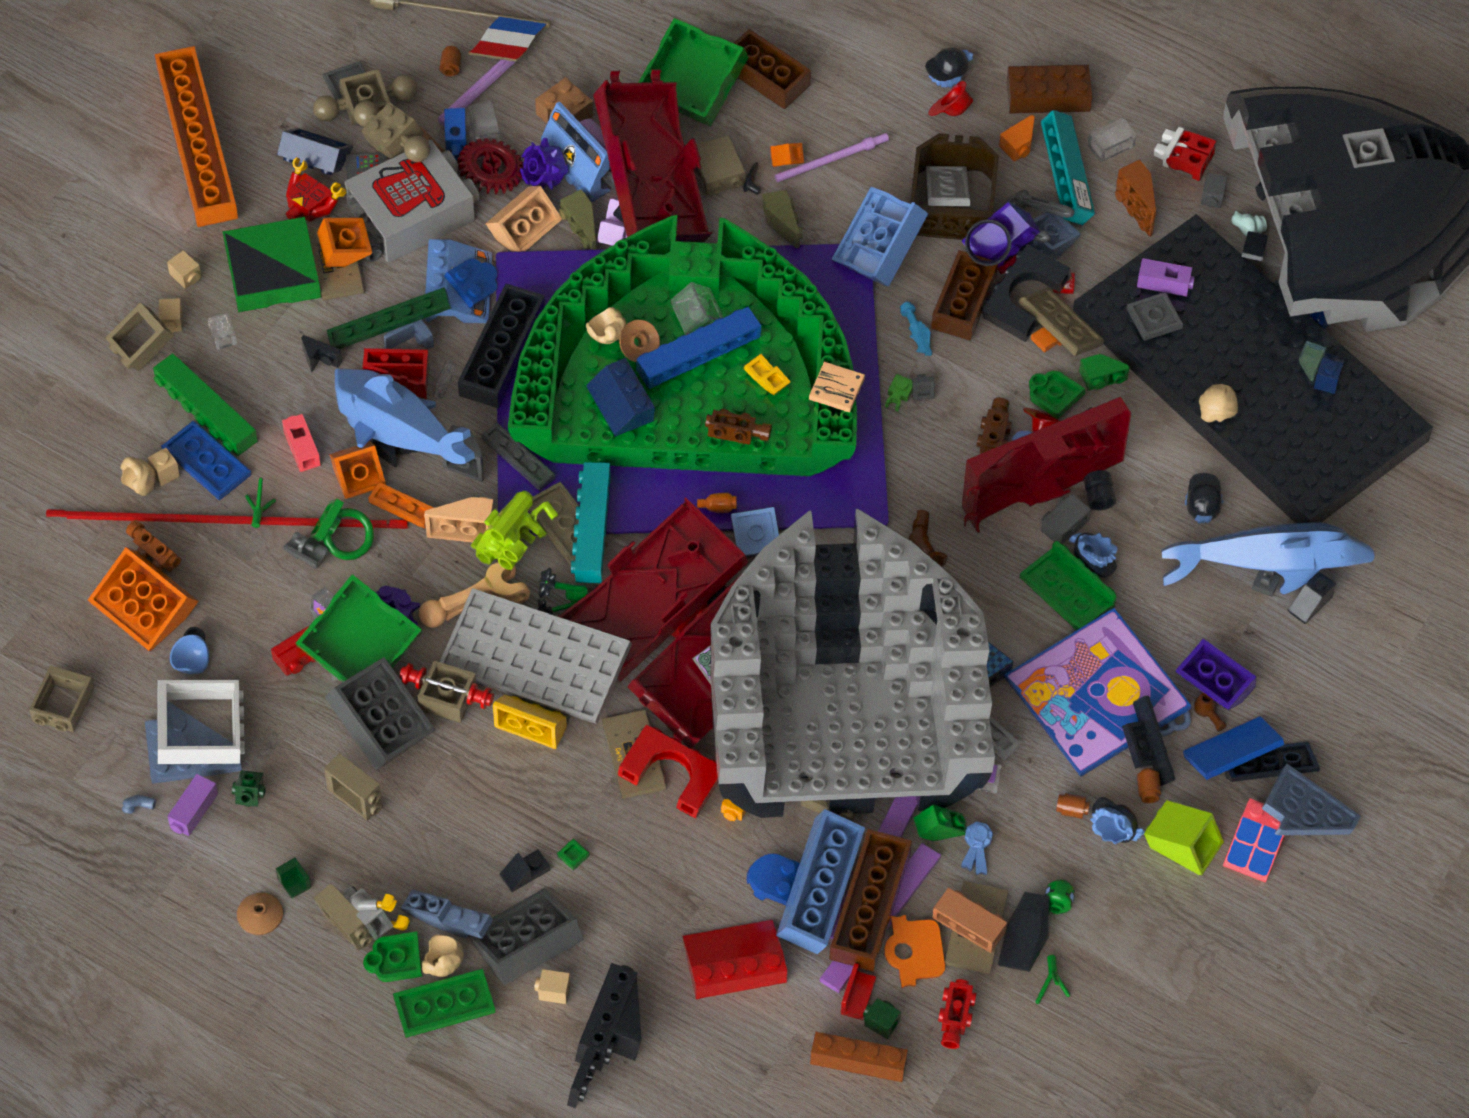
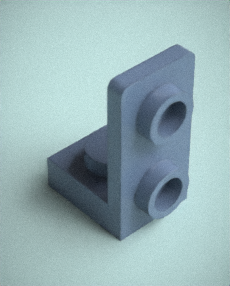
M421 319L396 330L389 331L384 335V346L386 349H391L415 337L419 345L422 344L426 350L434 347L433 334Z

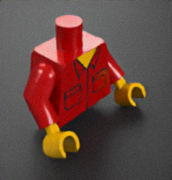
M296 157L293 160L295 172L293 171L286 192L289 210L285 213L287 218L290 220L301 216L305 217V220L308 222H312L316 218L330 215L339 201L338 197L346 195V189L336 182L332 184L330 190L305 172L301 174V171L307 169L308 164L303 160L302 165L298 167L300 158Z

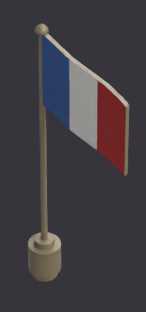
M370 0V5H374L375 8L393 11L395 7H399V4H407L497 18L488 27L479 43L468 54L517 62L525 55L536 36L545 27L549 28L551 26L549 20L544 22L407 0Z

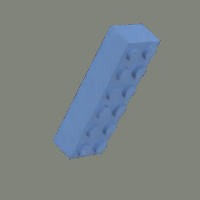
M826 809L814 819L776 935L777 937L815 954L820 953L828 945L865 827Z

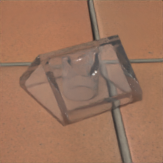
M691 282L670 300L685 335L695 332L699 327L710 325L719 318H724L709 287Z

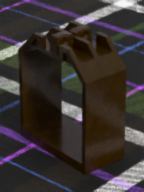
M938 133L916 148L910 204L916 201L918 175L925 171L926 166H966L967 171H982L992 181L989 211L917 204L928 215L916 236L963 240L975 223L987 220L993 215L999 155L980 137L970 136L969 143H963V136L955 135V142H949V134Z

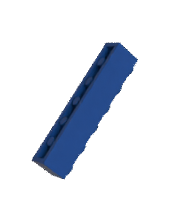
M749 307L742 310L738 309L731 315L719 318L705 327H699L695 332L682 335L669 344H662L654 351L643 353L637 358L636 371L650 389L759 338L761 324Z

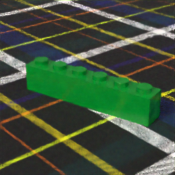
M173 353L153 367L156 384L159 387H164L173 400L177 399L187 413L191 412L201 426L205 425L215 439L219 438L229 452L233 451L237 456H240L258 442L256 430Z

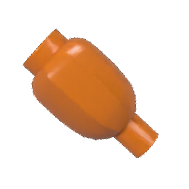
M714 493L706 499H697V507L707 508L713 513H729L732 509H737V497L732 496L730 493Z

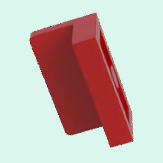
M854 963L842 999L841 1015L863 1021V1013L869 1004L876 976L859 972V964Z

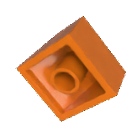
M363 218L323 219L317 234L326 267H346L372 254Z
M369 441L364 447L353 446L329 454L345 499L373 491L379 482L386 485L377 451L372 442Z

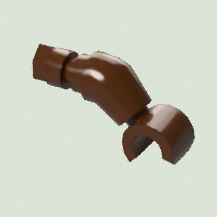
M917 510V517L913 521L909 540H912L916 546L942 567L946 564L948 556L945 553L935 551L929 542L927 531L930 514L926 510Z

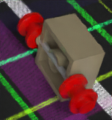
M433 661L428 675H426V668L422 667L420 670H415L411 663H408L407 666H403L399 678L402 679V683L407 685L409 682L415 683L416 689H421L418 695V705L423 712L461 723L468 705L477 702L480 703V708L484 710L487 706L492 705L494 694L491 693L492 689L489 687L485 690L478 689L476 673L438 661Z

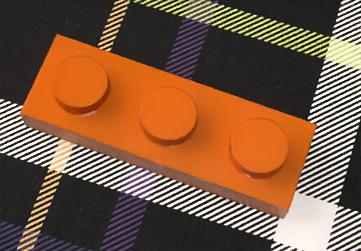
M381 482L378 483L368 497L369 503L424 529L426 528L425 511L434 508Z

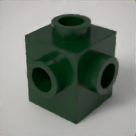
M241 770L237 781H234L232 785V795H235V804L258 807L260 799L265 797L266 785L263 784V773Z

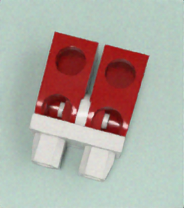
M1178 127L1176 132L1166 129L1162 136V142L1167 143L1168 146L1158 143L1154 150V156L1163 160L1162 166L1182 170L1191 174L1192 179L1200 181L1215 155L1217 141L1190 131H1184L1181 127Z

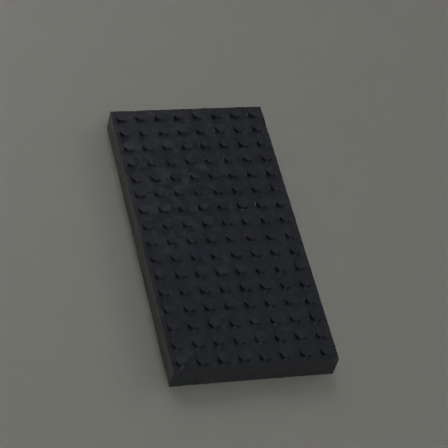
M1196 214L1074 300L1073 311L1104 339L1103 344L1116 357L1127 364L1131 371L1293 522L1322 523L1429 442L1433 427L1308 314L1290 316L1282 291L1245 257H1241L1242 254ZM1142 258L1192 267L1191 276H1194L1195 279L1193 289L1188 288L1187 297L1166 293L1183 323V328L1144 341L1126 309L1127 304L1163 292L1137 287ZM1306 347L1323 352L1312 379H1310L1301 363ZM1325 353L1346 358L1335 394L1314 388L1317 373ZM1224 384L1230 386L1237 396L1238 413L1232 418L1224 419L1222 422L1217 420L1213 422L1204 421L1201 418L1200 396L1212 385Z

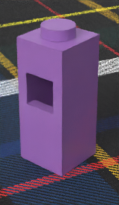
M1142 258L1137 287L1187 297L1188 288L1193 289L1195 277L1191 276L1192 267Z
M198 774L195 775L167 816L170 828L174 832L190 836L218 795L216 783Z

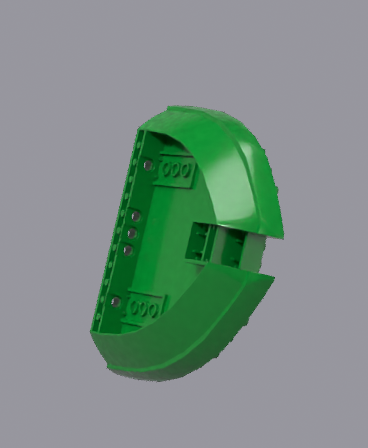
M677 215L654 223L623 240H618L614 245L581 265L554 293L535 320L520 355L511 397L508 430L515 442L522 443L531 451L553 463L584 464V462L610 463V466L812 476L836 465L844 459L849 460L855 452L857 407L855 400L850 412L809 400L810 392L824 362L852 371L854 369L845 336L827 302L817 291L816 286L811 283L806 275L776 252L774 248L769 247L725 218L719 217L718 243L677 241ZM614 307L621 312L626 320V324L634 320H644L652 324L658 332L659 346H661L662 344H669L682 335L695 332L699 327L710 325L719 318H725L738 309L742 310L749 307L761 324V334L759 338L649 389L636 371V362L629 360L623 354L619 340L611 344L597 342L588 334L586 324L606 309ZM635 338L634 343L636 346H638L639 341ZM760 354L764 356L773 368L777 366L790 380V384L775 395L760 386L744 370L745 365ZM626 358L655 407L654 421L614 436L586 385L606 365ZM721 409H727L730 413L739 415L748 413L751 417L756 418V424H772L769 441H763L759 437L753 436L749 445L709 437V427H705L707 414L712 415L713 410L719 411Z

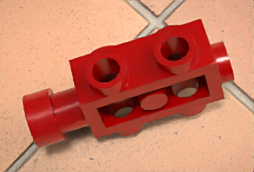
M957 979L955 982L950 981L949 988L944 987L942 1001H946L945 1008H940L938 1022H942L941 1031H945L942 1035L941 1045L949 1049L959 1048L961 1041L959 1034L964 1035L966 1027H971L973 1014L969 1013L970 1006H975L977 993L972 992L973 985H969V982L964 979Z

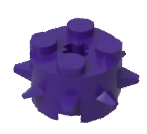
M543 138L540 145L536 146L532 142V146L525 149L521 157L524 158L523 168L520 167V172L526 184L541 186L542 189L549 187L553 190V187L558 185L563 176L568 173V165L565 163L560 147L549 146L548 139Z
M386 585L376 591L381 600L418 625L413 619V612L420 607V603L411 602L410 595L406 593V589L401 590Z

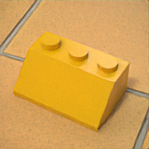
M505 694L493 703L494 726L496 728L554 749L557 748L567 728L566 716H563L558 711H549L538 704H530L522 701L519 697Z

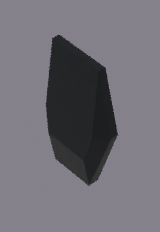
M1024 892L1006 926V933L1004 934L998 962L999 966L1030 972L1049 938L1051 903L1049 896Z

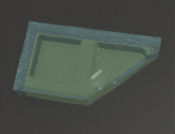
M1306 341L1299 357V362L1309 380L1313 382L1327 348Z

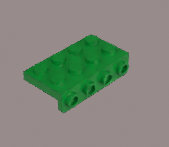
M1058 541L1052 543V549L1020 573L1019 578L1076 631L1115 607L1117 598L1115 591L1110 586H1106L1096 573L1086 568L1081 559L1073 556L1067 546L1060 544Z

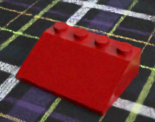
M773 920L682 936L696 999L787 983V967L779 938L776 936L777 932Z

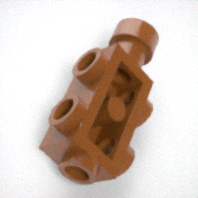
M134 520L127 526L126 534L134 539L133 542L139 546L137 551L146 559L150 555L153 558L151 563L160 570L166 568L171 573L174 568L179 566L182 559L148 532L142 523Z

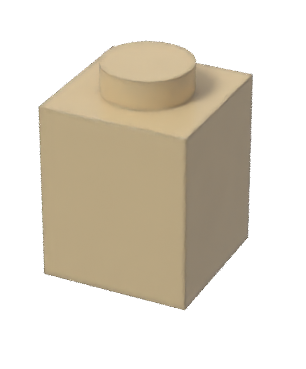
M184 250L167 262L169 274L185 289L198 282L201 278L199 264Z
M180 298L159 299V319L172 333L182 331Z
M167 448L147 457L148 463L156 472V480L160 486L180 477L177 462Z
M542 969L541 978L537 977L535 982V991H538L539 1000L562 1004L567 1003L570 973Z

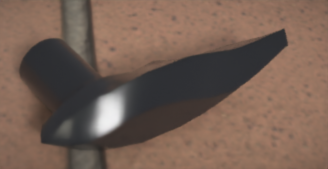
M758 162L751 167L743 186L744 192L751 191L758 195L761 191V187L753 184L758 169Z

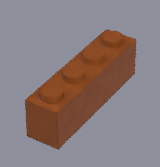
M815 1032L810 1064L902 1082L908 1049Z

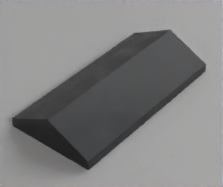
M1301 742L1280 746L1225 771V776L1230 782L1277 777L1286 764L1301 774L1318 772L1320 767L1309 742Z

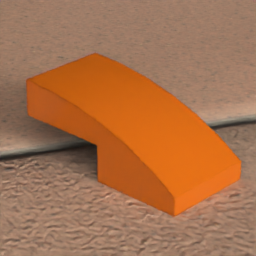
M1045 327L1031 334V340L1044 353L1057 344L1059 346L1063 345Z

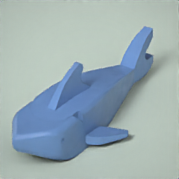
M335 369V392L338 408L343 415L347 416L348 423L354 428L358 447H364L373 438L395 447L441 455L445 460L455 464H465L475 458L474 452L463 441L471 436L470 429L460 427L448 433L429 410L436 407L435 401L419 399L412 391L394 381L393 377L389 374H379L363 369Z
M1326 523L1264 526L1203 541L1177 542L1161 549L1162 558L1180 561L1177 567L1163 575L1164 586L1184 578L1203 559L1248 569L1276 571L1284 578V583L1279 588L1282 594L1290 593L1302 587L1320 569L1369 563L1375 558L1374 551L1369 545L1349 535L1345 530Z

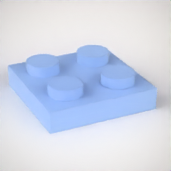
M774 507L731 514L736 546L746 557L758 555L766 545L779 536Z

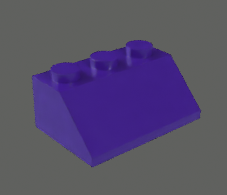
M1010 202L1006 203L987 219L1003 224L1011 236L1010 252L1002 262L998 263V268L1010 256L1015 255L1021 247L1031 242L1040 233L1030 213ZM992 223L982 224L972 232L970 247L974 255L996 260L1006 251L1007 236L998 225Z
M1205 639L1200 641L1176 669V673L1227 710L1241 704L1256 687L1255 675Z

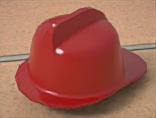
M959 82L946 95L934 103L929 109L928 115L935 116L944 112L950 116H958L964 113L973 103L972 97L966 91V82Z
M1023 408L1024 412L1032 416L1033 432L1060 422L1058 419L1040 410Z

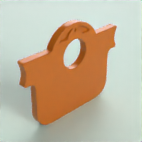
M906 915L901 917L891 916L893 935L885 944L884 955L887 962L899 970L901 988L906 986L916 987V980L940 977L945 971V961L939 925L929 919L907 921ZM901 943L909 945L912 949L911 957L908 959L898 958L895 954V947Z

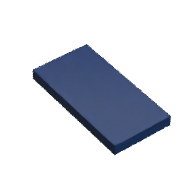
M194 420L161 445L162 449H168L177 464L219 501L252 475L251 471Z
M1259 716L1184 750L1183 755L1208 780L1283 746L1284 740Z

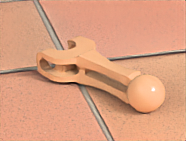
M495 563L487 569L485 578L475 585L453 595L440 597L439 601L428 600L424 602L419 608L418 615L423 625L436 628L442 625L445 620L448 621L461 614L472 588L518 604L525 602L529 598L530 590L523 582L506 583L514 578L515 566L512 570H507L499 563Z

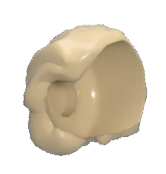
M610 307L593 317L586 324L587 332L597 342L611 344L619 340L621 331L626 325V320L619 310Z
M1212 385L1200 396L1201 418L1206 422H1213L1215 420L1222 422L1224 419L1232 418L1238 413L1237 396L1228 385Z
M126 457L120 467L122 469V484L135 490L141 496H147L154 489L156 479L154 468L142 459Z
M434 935L428 942L429 951L424 956L422 972L433 976L446 977L460 966L464 957L463 947L452 936Z

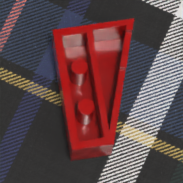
M364 348L363 370H371L379 374H389L393 377L394 381L405 386L417 397L427 399L429 376L428 350Z

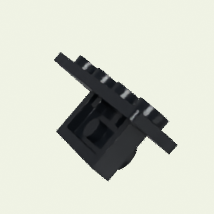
M1149 695L1143 696L1133 702L1138 722L1125 724L1122 728L1135 769L1153 766L1154 771L1159 773L1160 786H1164L1175 781V776Z

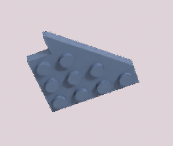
M167 701V746H233L232 742ZM158 719L145 721L152 784L194 778L196 774L203 777L242 770L241 758L240 764H158Z
M1288 764L1282 768L1262 807L1269 815L1280 821L1275 831L1276 835H1348L1355 829L1361 817Z

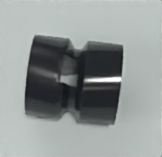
M1096 470L1084 477L1090 509L1101 511L1109 509L1116 504L1110 472Z

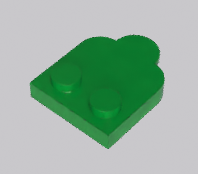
M1050 371L1045 375L1037 373L1029 380L1031 402L1056 419H1059L1085 395L1084 387L1059 371Z
M418 932L378 938L373 944V951L367 953L363 960L365 970L376 974L377 978L382 982L423 977Z

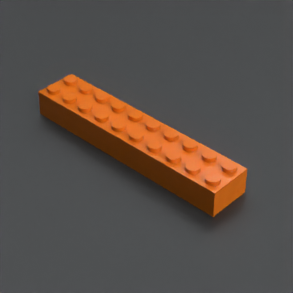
M195 46L154 54L197 227L238 219L236 202Z

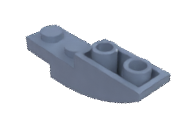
M413 889L401 907L406 913L433 927L466 939L468 935L482 939L493 921L488 914L452 905L449 899Z

